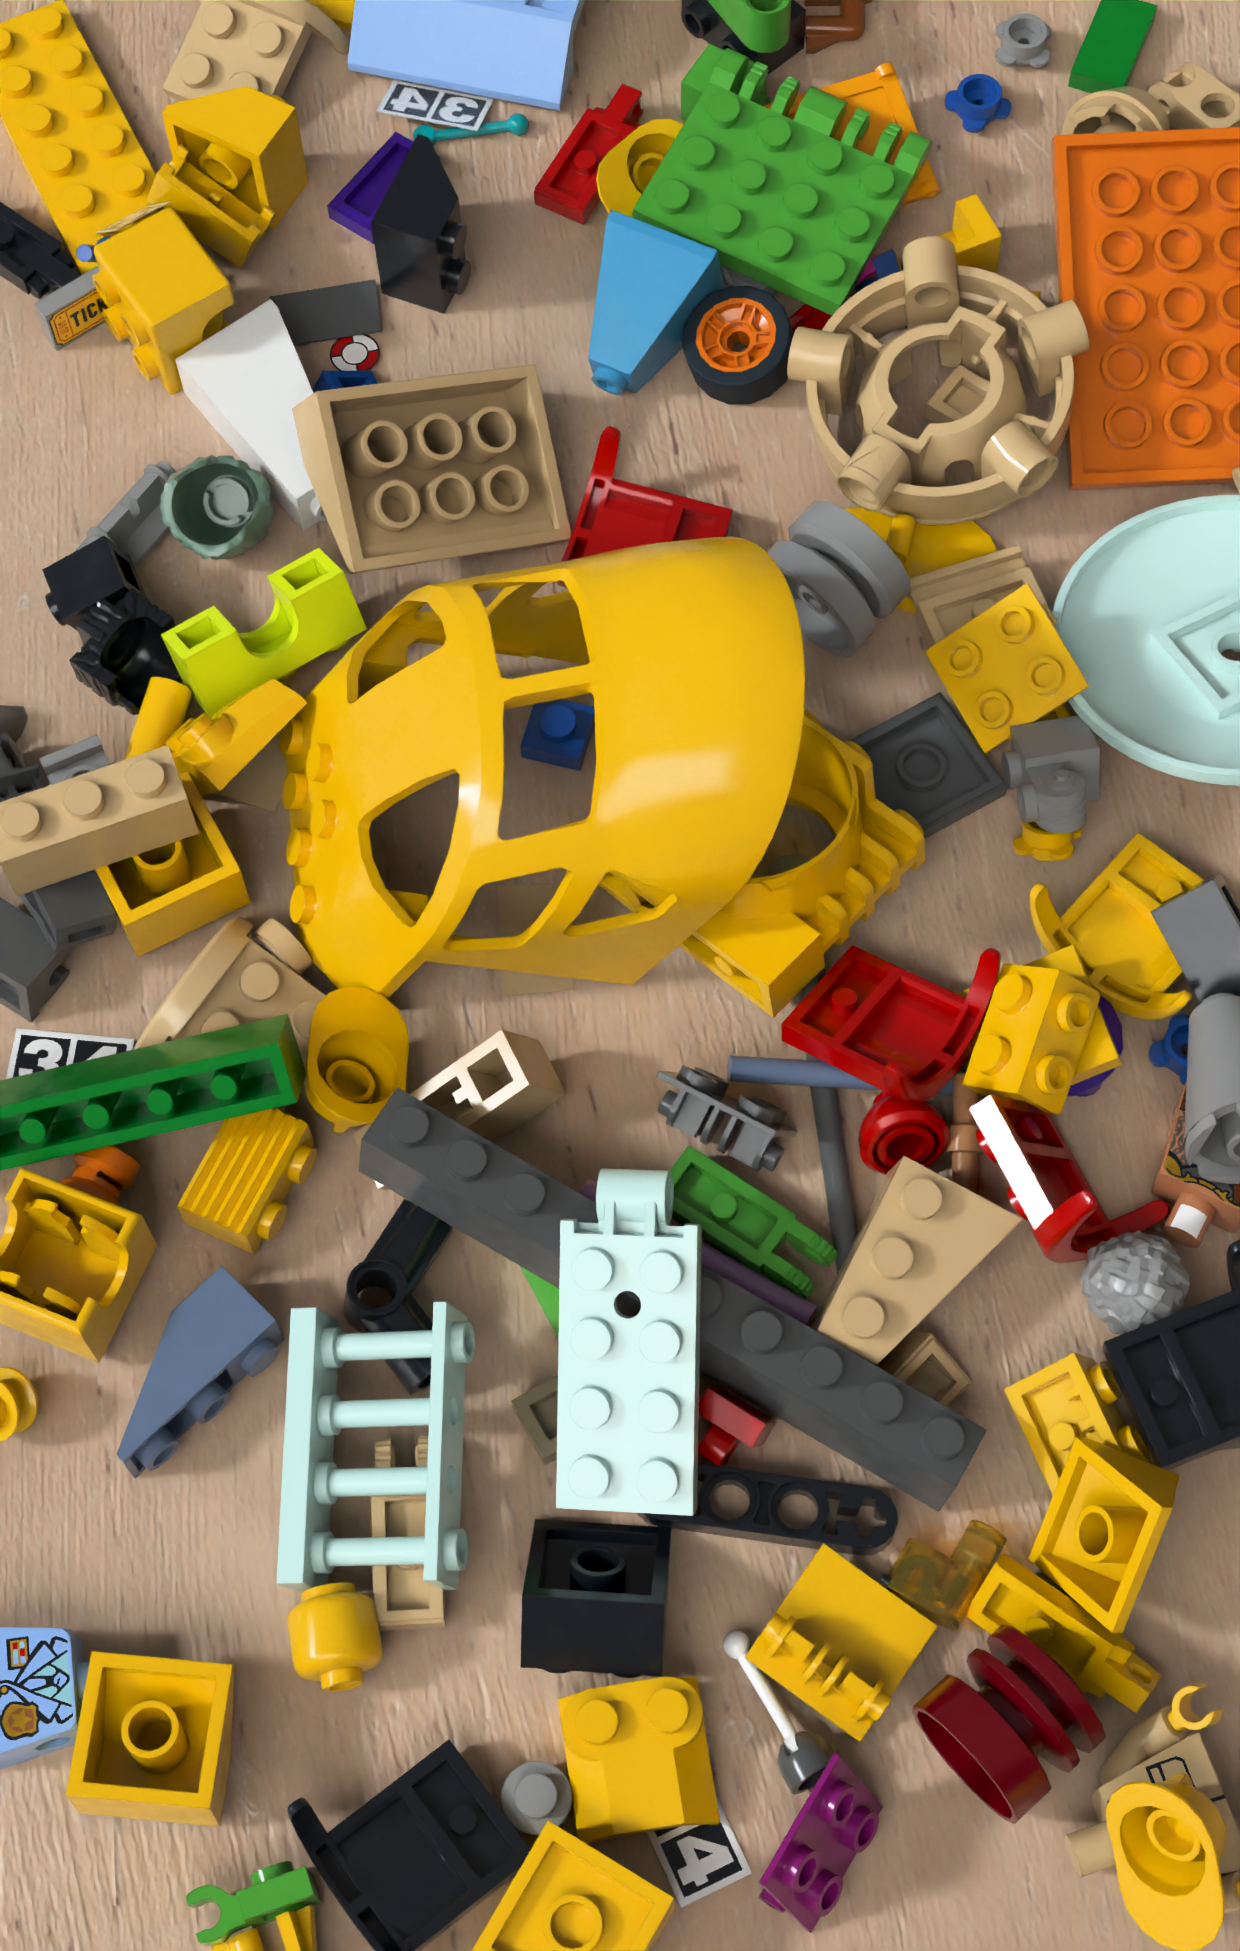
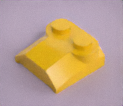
M271 679L232 700L211 717L204 712L195 720L190 718L169 737L165 744L172 750L171 754L179 775L188 771L201 796L221 791L307 702L297 692L276 679Z
M658 1677L590 1688L558 1699L579 1840L590 1845L591 1843L609 1838L675 1827L720 1824L697 1677Z

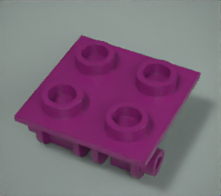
M836 1753L832 1755L759 1881L764 1888L758 1898L780 1913H784L786 1910L810 1933H812L820 1917L829 1914L838 1902L843 1887L842 1878L855 1855L864 1851L872 1842L879 1824L878 1815L883 1808L840 1755Z

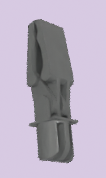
M6 732L0 735V802L43 788L44 786L39 779V765L28 766L10 733ZM95 870L19 895L32 917L37 921L54 952L113 935L115 932L116 913Z

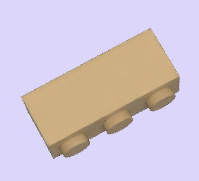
M168 745L0 802V864L16 896L199 834Z

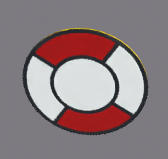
M366 334L338 338L330 350V360L339 371H369L376 365L380 356L377 342Z

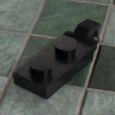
M0 202V275L28 295L31 293L34 297L41 299L47 292L51 294L81 276L73 270L75 267L74 260L66 254L61 242Z

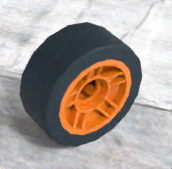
M729 286L709 294L692 310L684 325L682 348L696 384L709 397L729 405L752 404L770 397L786 383L788 379V357L794 333L785 308L770 293L752 286ZM739 341L741 345H747L748 347L744 351L734 352L733 344Z

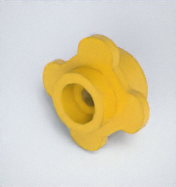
M1022 821V834L1012 841V848L1018 855H1030L1039 861L1065 860L1073 856L1074 847L1072 843L1074 839L1082 836V828L1070 833H1053L1040 828L1035 821L1027 823Z

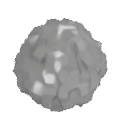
M1138 1230L1135 1233L1127 1232L1118 1237H1111L1108 1241H1102L1097 1246L1087 1250L1088 1263L1085 1265L1080 1278L1083 1281L1081 1293L1087 1298L1089 1310L1108 1325L1110 1332L1120 1335L1182 1311L1183 1301L1187 1296L1190 1285L1189 1274L1185 1271L1184 1265L1180 1262L1181 1256L1174 1250L1169 1241L1161 1236L1145 1234Z

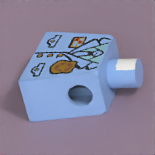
M0 1627V1769L75 1745L90 1661L84 1662L82 1641L72 1630L64 1628Z

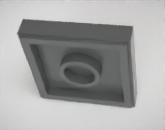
M941 692L849 740L858 744L872 761L875 798L894 811L901 809L913 816L923 829L924 839L1006 794L1007 786L1005 781Z

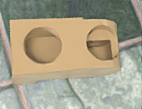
M1186 62L1148 90V93L1153 95L1166 111L1170 129L1240 127V95L1193 62Z

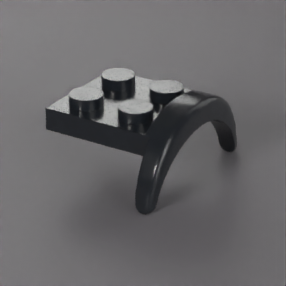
M1240 1240L1230 1244L1227 1250V1268L1231 1292L1114 1337L1103 1343L1102 1350L1152 1459L1156 1466L1165 1470L1173 1469L1240 1442Z
M450 1740L443 1743L328 1833L305 1798L301 1797L288 1806L287 1810L292 1826L312 1863L343 1910L374 1951L422 1950L513 1878L531 1850Z

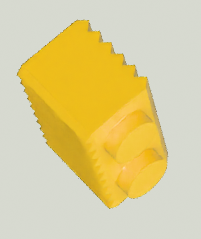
M273 1108L225 1119L177 1205L184 1223L251 1254H256L260 1243L264 1239L272 1241L280 1231L287 1213V1206L283 1202L284 1198L289 1194L290 1187L294 1183L303 1184L313 1169L317 1157V1149L313 1147L314 1140L309 1125L302 1119H296L290 1114H284L279 1109Z

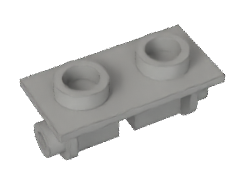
M160 460L156 465L148 464L143 470L144 475L97 527H91L87 531L88 537L75 551L105 536L131 557L134 567H136L169 530V526L164 525L162 522L163 515L160 510V495L164 491V485L169 476L176 472L175 469L163 460Z

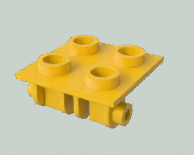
M1028 583L925 651L984 754L989 753L1011 738L1010 726L1036 722L1090 687L1054 627L1057 624L1055 616L1045 603L1040 604Z
M823 1543L744 1658L856 1741L861 1742L873 1722L880 1718L892 1700L891 1695L938 1626Z

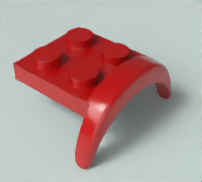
M608 426L600 436L583 501L561 562L627 547L710 537H727L733 510L615 479L621 444V432L615 427ZM556 581L558 586L567 588L563 581Z
M851 945L781 1023L782 1041L899 1099L912 1104L923 1103L934 1097L947 1085L973 1050L994 988L998 982L1001 955L993 948L984 950L980 955L974 979L965 998Z
M989 1095L969 1108L979 1126V1129L976 1130V1138L980 1147L993 1162L999 1163L1010 1184L1007 1187V1195L1012 1206L1023 1219L1031 1222V1232L1044 1256L1050 1261L1071 1263L1087 1260V1250L1097 1246L1102 1241H1108L1111 1237H1118L1127 1232L1135 1233L1139 1230L1144 1233L1165 1220L1170 1214V1206L1165 1201L1154 1200L1130 1213L1109 1221L1050 1113H1046L1026 1101L996 1095Z

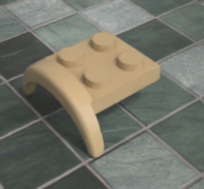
M203 0L162 89L170 98L180 102L244 86L251 87L266 95L282 97L312 32L341 54L349 52L350 39L329 16L308 0Z
M238 916L228 921L191 963L151 1018L134 1049L164 1043L166 1040L173 1041L288 1014L306 1070L310 1022L315 1007L326 995L247 936H249L255 926ZM288 1105L273 1109H279L283 1112Z

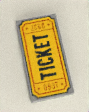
M98 266L35 303L46 339L56 351L105 323L102 311L109 307L100 297L92 281V275L99 272Z

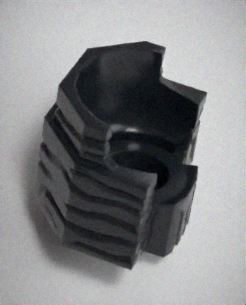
M133 588L125 594L124 599L119 600L114 606L104 598L97 601V606L90 608V613L86 612L84 614L85 619L79 620L76 624L83 643L81 652H76L69 660L78 681L83 682L85 686L91 688L98 696L104 697L105 701L112 706L119 705L125 707L126 711L132 715L139 714L150 678L163 677L181 682L182 679L161 634L176 626L173 617L166 614L164 610H160L156 604L152 605L150 600L144 599Z

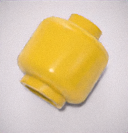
M349 1582L330 1583L303 1591L300 1594L301 1602L293 1607L287 1615L292 1660L297 1675L306 1680L321 1681L322 1691L328 1693L346 1691L363 1685L362 1673L373 1669L383 1658L380 1628L373 1599L369 1595L356 1592L355 1584Z

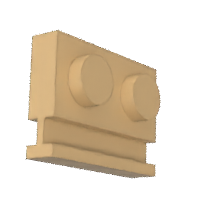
M1020 545L910 578V592L907 597L912 600L915 606V615L930 647L1026 583L1030 585L1040 604L1045 603L1047 605L1030 566L1026 567Z

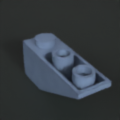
M223 1266L218 1268L170 1314L116 1454L134 1478L146 1468L149 1471H153L168 1461L179 1446L177 1439L196 1421L203 1424L215 1417L227 1404L230 1397L228 1392L247 1374L250 1377H254L263 1372L279 1353L278 1345L284 1340L277 1321Z

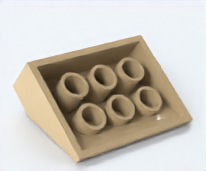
M536 364L316 391L292 408L305 470L350 574L570 540L571 529Z

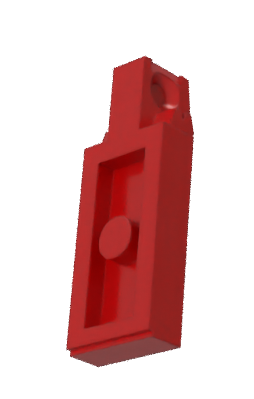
M622 84L605 110L600 107H596L594 110L586 109L534 190L536 205L582 225L586 223L601 200L596 182L600 162L611 149L641 126L638 124L643 114L640 100L642 96L641 91Z

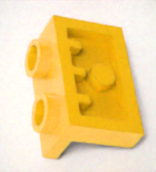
M1072 1353L1004 1389L1052 1496L1075 1437L1091 1439L1145 1462L1151 1460L1149 1450L1138 1429L1131 1423L1125 1425L1115 1404V1401L1121 1398L1120 1389L1111 1371L1103 1362L1096 1364L1093 1358Z

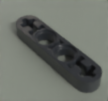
M698 1463V1480L704 1481L699 1492L700 1515L637 1513L646 1523L657 1527H671V1529L818 1550L824 1543L835 1552L860 1556L875 1555L883 1551L891 1543L898 1522L897 1510L892 1500L882 1491L871 1487ZM723 1485L740 1487L749 1498L748 1510L743 1516L734 1520L720 1518L713 1512L710 1506L712 1493ZM794 1494H801L812 1500L817 1508V1518L813 1524L805 1529L795 1530L781 1522L778 1516V1507L784 1498ZM828 1499L840 1501L836 1515L854 1517L858 1516L861 1506L873 1507L874 1518L879 1521H885V1527H874L871 1537L863 1538L858 1536L857 1524L836 1520V1535L825 1534L823 1532L829 1515Z

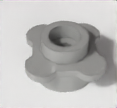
M1017 14L998 25L996 35L1001 39V47L996 50L995 58L999 64L1005 67L1013 65L1025 67L1031 65L1034 68H1042L1049 63L1051 54L1046 49V41L1051 37V29L1042 19L1032 14Z

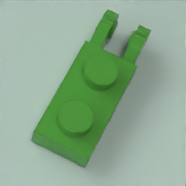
M687 1146L670 1171L672 1172L674 1185L672 1212L674 1220L683 1226L686 1223L700 1224L703 1239L759 1274L763 1272L772 1281L805 1299L808 1298L815 1288L814 1283L803 1271L794 1267L775 1253L786 1239L796 1251L812 1262L829 1267L838 1255L836 1253L837 1250L834 1249V1246L829 1241H826L823 1237L818 1236L814 1231L798 1222L795 1213L693 1147Z

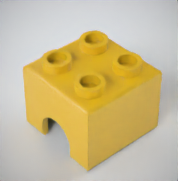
M168 206L97 244L94 247V255L99 272L92 275V281L100 297L109 307L103 310L102 314L113 336L119 342L128 338L134 346V349L131 350L132 357L144 378L150 381L157 377L166 391L173 395L183 390L175 359L229 326L222 310L233 305L234 297L229 280L177 212Z
M21 1167L4 1199L8 1205L9 1213L4 1233L0 1239V1324L100 1363L154 1254L157 1243L141 1214Z

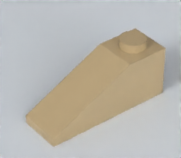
M501 1029L414 1090L410 1095L491 1141L517 1129L565 1096L566 1092L539 1040ZM366 1124L353 1133L359 1149H361V1139L371 1124ZM375 1181V1183H376L378 1189H380V1190H387V1189H388L387 1187H385V1186H383V1185H381L380 1183H378V1182Z

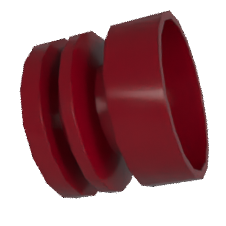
M1002 1624L987 1640L991 1654L976 1648L967 1657L966 1662L970 1672L980 1688L978 1692L961 1679L947 1674L913 1706L912 1712L917 1724L931 1745L963 1783L1001 1818L1016 1824L1052 1788L1037 1757L1040 1755L1056 1768L1070 1773L1080 1762L1076 1748L1091 1753L1103 1742L1106 1734L1093 1708L1064 1668L1028 1637L1015 1628Z

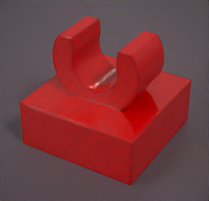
M720 1386L707 1388L699 1402V1415L713 1424L698 1447V1453L719 1466L722 1463L727 1464L740 1441L752 1448L762 1446L775 1426L776 1421Z

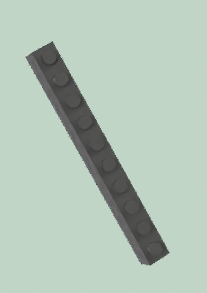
M398 1087L361 1139L359 1172L558 1289L560 1279V1220L577 1219L578 1222L598 1223L596 1202ZM701 1264L699 1371L939 1512L957 1487L987 1430ZM623 1291L618 1295L616 1305L620 1313L632 1317L640 1312L641 1301L635 1293Z

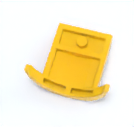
M1139 832L1061 917L1055 911L1048 888L1040 882L1032 887L1029 895L1031 917L1036 933L1047 953L1051 954L1073 944L1079 954L1091 987L1108 1000L1115 1010L1141 1020H1159L1176 1014L1191 1000L1192 994L1187 990L1168 994L1184 976V973L1150 912L1162 905L1161 903L1204 880Z

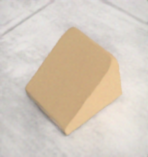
M912 1330L876 1365L948 1408L972 1383L933 1334Z

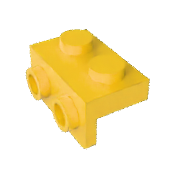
M1003 963L962 1085L978 1094L996 1095L1026 1101L1046 1113L1060 1114L1063 1110L1100 1000L1099 992L1060 969Z

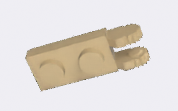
M418 1436V1445L415 1447L416 1467L427 1466L428 1436ZM392 1438L376 1439L375 1468L397 1467L396 1448L393 1446ZM426 1494L371 1496L372 1537L425 1536ZM424 1565L372 1566L373 1601L376 1607L380 1631L446 1627L445 1590L423 1581Z

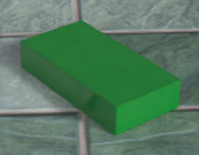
M1101 0L1070 72L1068 87L1094 93L1128 86L1155 21L1157 5L1140 0Z

